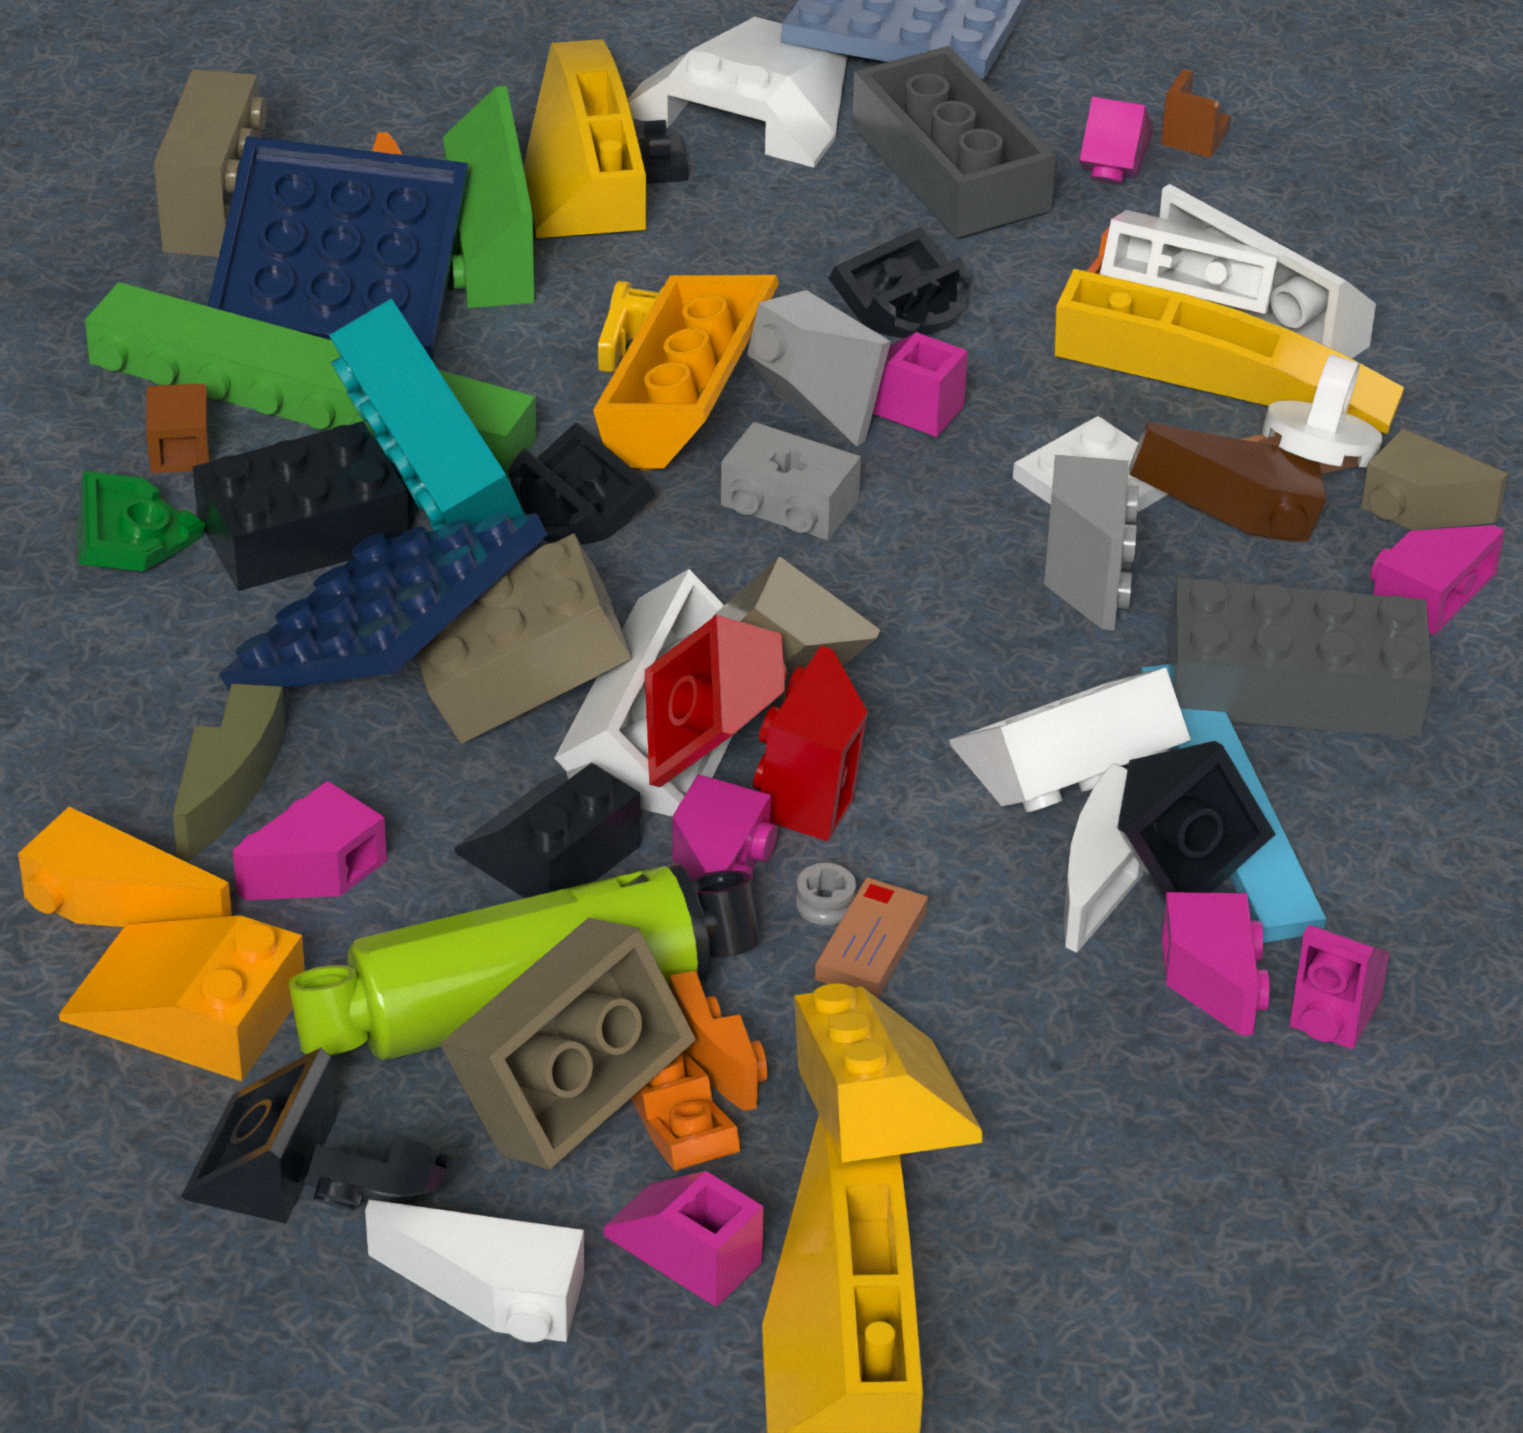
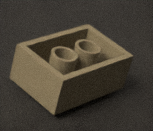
M192 69L154 161L162 252L219 257L246 136L262 138L261 131L264 130L266 125L267 101L265 97L258 96L257 75Z
M575 533L556 543L546 544L537 549L532 555L518 561L416 654L427 692L461 744L632 659L606 586Z
M587 918L441 1042L440 1046L497 1150L505 1157L550 1170L695 1042L696 1038L639 928Z

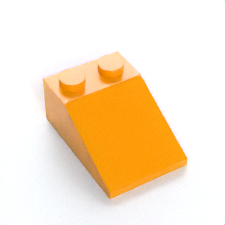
M241 915L126 924L60 1011L59 1020L243 1081L293 1009L289 980L293 976L305 971L302 935Z

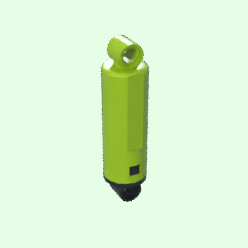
M674 862L356 939L351 943L348 950V966L328 965L303 971L289 980V990L300 1049L305 1054H309L321 1047L329 1055L353 1050L367 1042L373 1055L381 1060H390L441 1047V1042L587 918L639 928L668 986L669 975L695 970L700 982L706 981L710 973L711 958L739 955L752 950L760 943L751 877L743 871L722 870L705 873L691 879L682 864Z

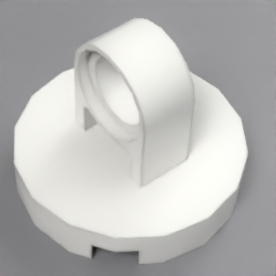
M1330 354L1324 366L1313 403L1276 401L1270 404L1262 426V434L1268 438L1274 436L1275 432L1282 435L1279 447L1309 460L1328 465L1342 466L1344 456L1359 457L1357 461L1359 467H1367L1368 463L1379 453L1382 434L1369 423L1347 414L1360 363Z

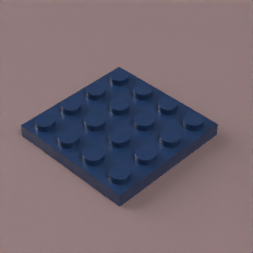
M246 136L208 307L331 340L330 334L392 298L425 351L433 360L469 177L468 163Z
M499 513L485 519L481 523L468 525L465 520H457L438 530L426 531L423 526H420L396 537L386 538L384 533L367 537L354 546L352 549L354 557L344 566L333 568L315 580L314 586L316 590L306 599L295 601L281 609L275 616L277 624L269 631L258 634L243 642L235 651L238 657L222 670L219 675L228 691H230L231 684L280 686L286 688L394 674L548 534L537 513L511 518L507 513Z

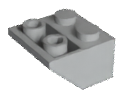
M1055 455L1044 585L1101 629L1115 630L1117 609H1129L1132 573L1121 572V569L1131 570L1132 562H1134L1137 525H1127L1125 522L1136 523L1139 486L1127 485L1128 460Z

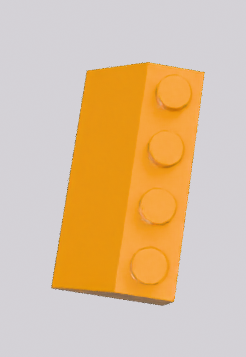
M670 275L593 409L602 443L631 468H638L643 471L655 468L664 469L708 418L751 337L759 302L771 300L779 285L777 275Z

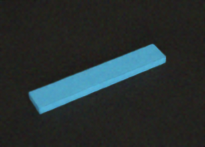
M1169 664L1142 667L1141 673L1166 667L1169 674ZM1180 709L1191 740L1170 749L1176 750L1211 741H1217L1222 744L1276 834L1230 875L1237 893H1247L1250 920L1261 921L1263 943L1303 936L1308 925L1325 929L1326 917L1227 713Z

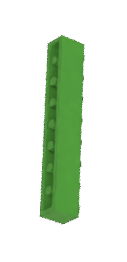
M121 282L116 284L85 319L89 362L106 370L127 373L151 380L159 385L205 384L207 398L223 400L255 409L262 414H272L307 424L315 429L331 430L340 425H350L363 421L350 401L346 388L330 363L340 357L332 340ZM438 370L509 478L508 469L514 459L524 448L529 451L537 440L536 396ZM367 421L364 422L373 436L374 432L368 425Z

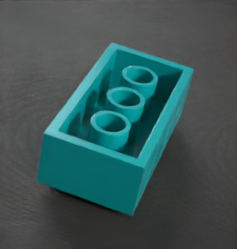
M392 298L329 335L340 356L330 362L346 388V393L364 422L367 421L374 432L373 436L391 465H395L400 473L401 480L419 510L423 509L430 521L429 524L432 530L441 529L445 525L457 520H465L468 525L481 523L485 519L499 513H507L510 518L525 515L507 475Z

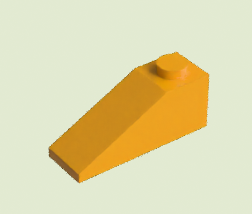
M70 806L18 853L24 898L42 913L51 914L55 912L75 923L124 927L126 924L232 916L229 882Z

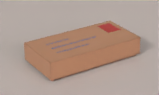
M866 877L815 964V980L826 984L839 983L852 987L862 986L879 998L927 914L928 896Z

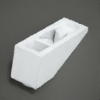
M1125 210L1111 219L1100 275L1184 293L1200 299L1266 314L1279 256L1181 222Z
M368 1200L365 1216L369 1256L495 1332L508 1333L525 1342H539L544 1339L567 1342L584 1278V1230Z

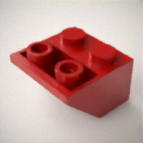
M822 645L806 668L799 665L793 672L782 706H771L764 718L759 741L767 744L766 752L757 766L753 779V788L771 795V823L829 841L854 800L868 711L834 650Z

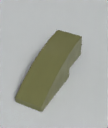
M231 684L221 727L195 725L173 811L177 858L191 860L214 842L244 812L263 786L278 757L286 732L283 687Z

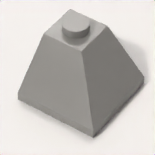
M807 290L759 302L747 356L773 394L853 445L858 446L866 441L891 341Z

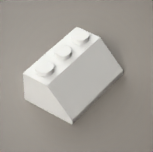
M1165 667L1101 684L952 738L949 741L952 748L1001 806L1023 802L1025 811L1031 812L1062 801L1059 789L1078 782L1081 792L1093 789L1112 763L1123 766L1128 764L1129 760L1167 752L1169 748L1188 742L1191 739Z

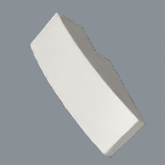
M1114 763L1111 764L1093 788L1079 816L1071 842L1063 921L1065 947L1076 953L1144 874V870L1117 829L1127 769Z

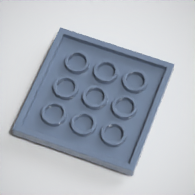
M798 0L782 23L781 43L885 62L949 46L981 79H985L1030 0Z

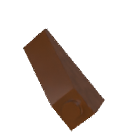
M1151 422L1146 423L1128 467L1131 476L1248 534L1290 542H1308L1327 500L1320 464L1317 461L1298 456L1279 446Z

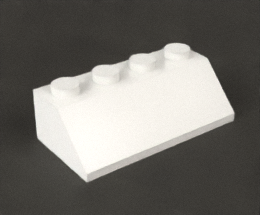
M1169 184L1162 188L1159 218L1181 222L1279 256L1266 314L1221 303L1216 304L1242 311L1294 331L1351 359L1370 347L1376 303L1352 284L1175 186Z
M690 569L638 598L622 629L632 659L597 676L554 758L566 771L591 762L639 791L640 809L673 816L698 774L713 778L732 738L731 736L662 787L649 785L645 669L704 625L724 606Z

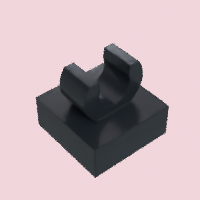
M666 120L644 121V138L637 140L645 169L646 184L688 181V164L680 135L666 136Z

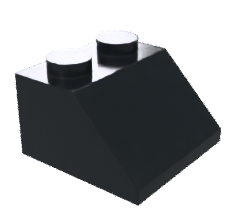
M588 763L548 778L456 845L455 854L523 898L595 882L640 847V792L594 763Z

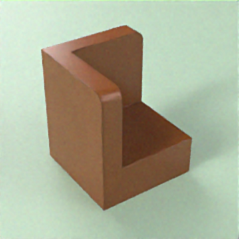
M1182 69L1166 93L1161 145L1211 158L1229 131L1231 116L1219 113L1220 103L1218 101L1192 94L1194 71Z
M205 384L147 386L146 435L150 473L192 472V466L210 462L207 390Z

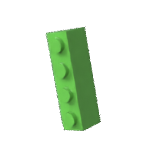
M498 86L443 136L444 159L440 160L468 163L469 177L451 265L453 289H464L467 308L534 303L533 215L507 86Z

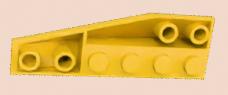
M603 39L557 42L550 45L523 165L536 238L646 230L645 169L625 90L615 61Z
M1073 269L1056 305L1054 356L1266 406L1276 401L1313 403L1324 366L1330 354L1355 361L1294 331L1242 311L1184 293L1079 269ZM1360 364L1347 414L1369 423L1381 433L1388 434L1402 400L1404 387Z
M818 1115L762 1323L767 1433H920L923 1387L910 1237L900 1155L842 1163Z

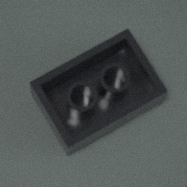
M364 421L350 425H340L324 432L294 440L280 441L264 448L237 455L224 456L215 461L192 466L197 517L206 523L204 532L238 591L349 561L354 557L352 553L354 546L367 537L384 533L386 538L400 536L409 530L407 489Z

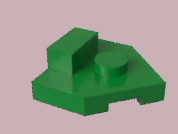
M83 471L80 484V511L77 521L78 564L144 572L201 539L206 523L187 509L181 512L175 510L160 499L161 491L144 478Z

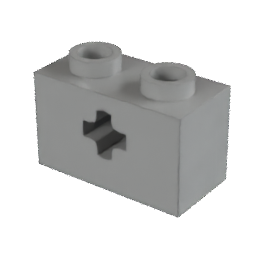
M753 422L721 461V505L734 509L743 515H753L786 526L798 533H807L829 540L859 500L861 456Z

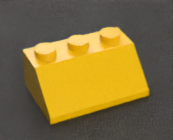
M834 983L820 986L814 990V993L794 995L799 1072L842 1163L982 1143V1129L931 1038L862 986L852 987L846 984Z

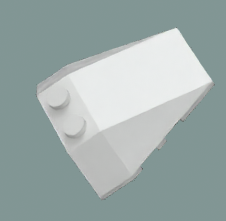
M753 17L688 51L643 81L627 101L633 119L640 121L666 120V128L670 126L689 101L766 121V155L815 167L836 139L848 55L781 43V23Z

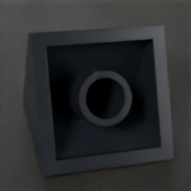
M1217 741L1129 760L1117 829L1164 904L1166 892L1211 893L1276 835L1224 746Z
M320 1047L234 1093L181 1196L186 1201L286 1224L305 1186L302 1184L309 1156L316 1144L324 1146L336 1121L331 1056Z

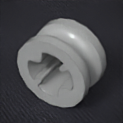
M817 863L806 867L799 874L796 881L797 911L811 923L820 925L840 923L854 900L856 893L855 877L848 869L833 863ZM820 890L833 891L832 896L820 897Z

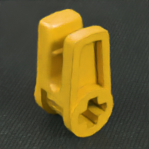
M617 281L611 298L610 310L598 343V367L600 371L613 372L617 369L621 357L626 353L627 342L636 336L660 292L632 288L631 282Z

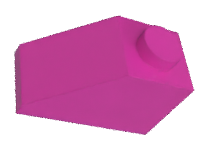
M1092 97L1079 159L1083 169L1091 171V179L1117 185L1122 184L1123 177L1137 179L1154 129L1146 105Z
M1495 525L1409 531L1392 549L1385 548L1377 556L1370 574V579L1375 582L1373 595H1395L1426 600L1428 632L1436 635L1497 574L1505 530Z

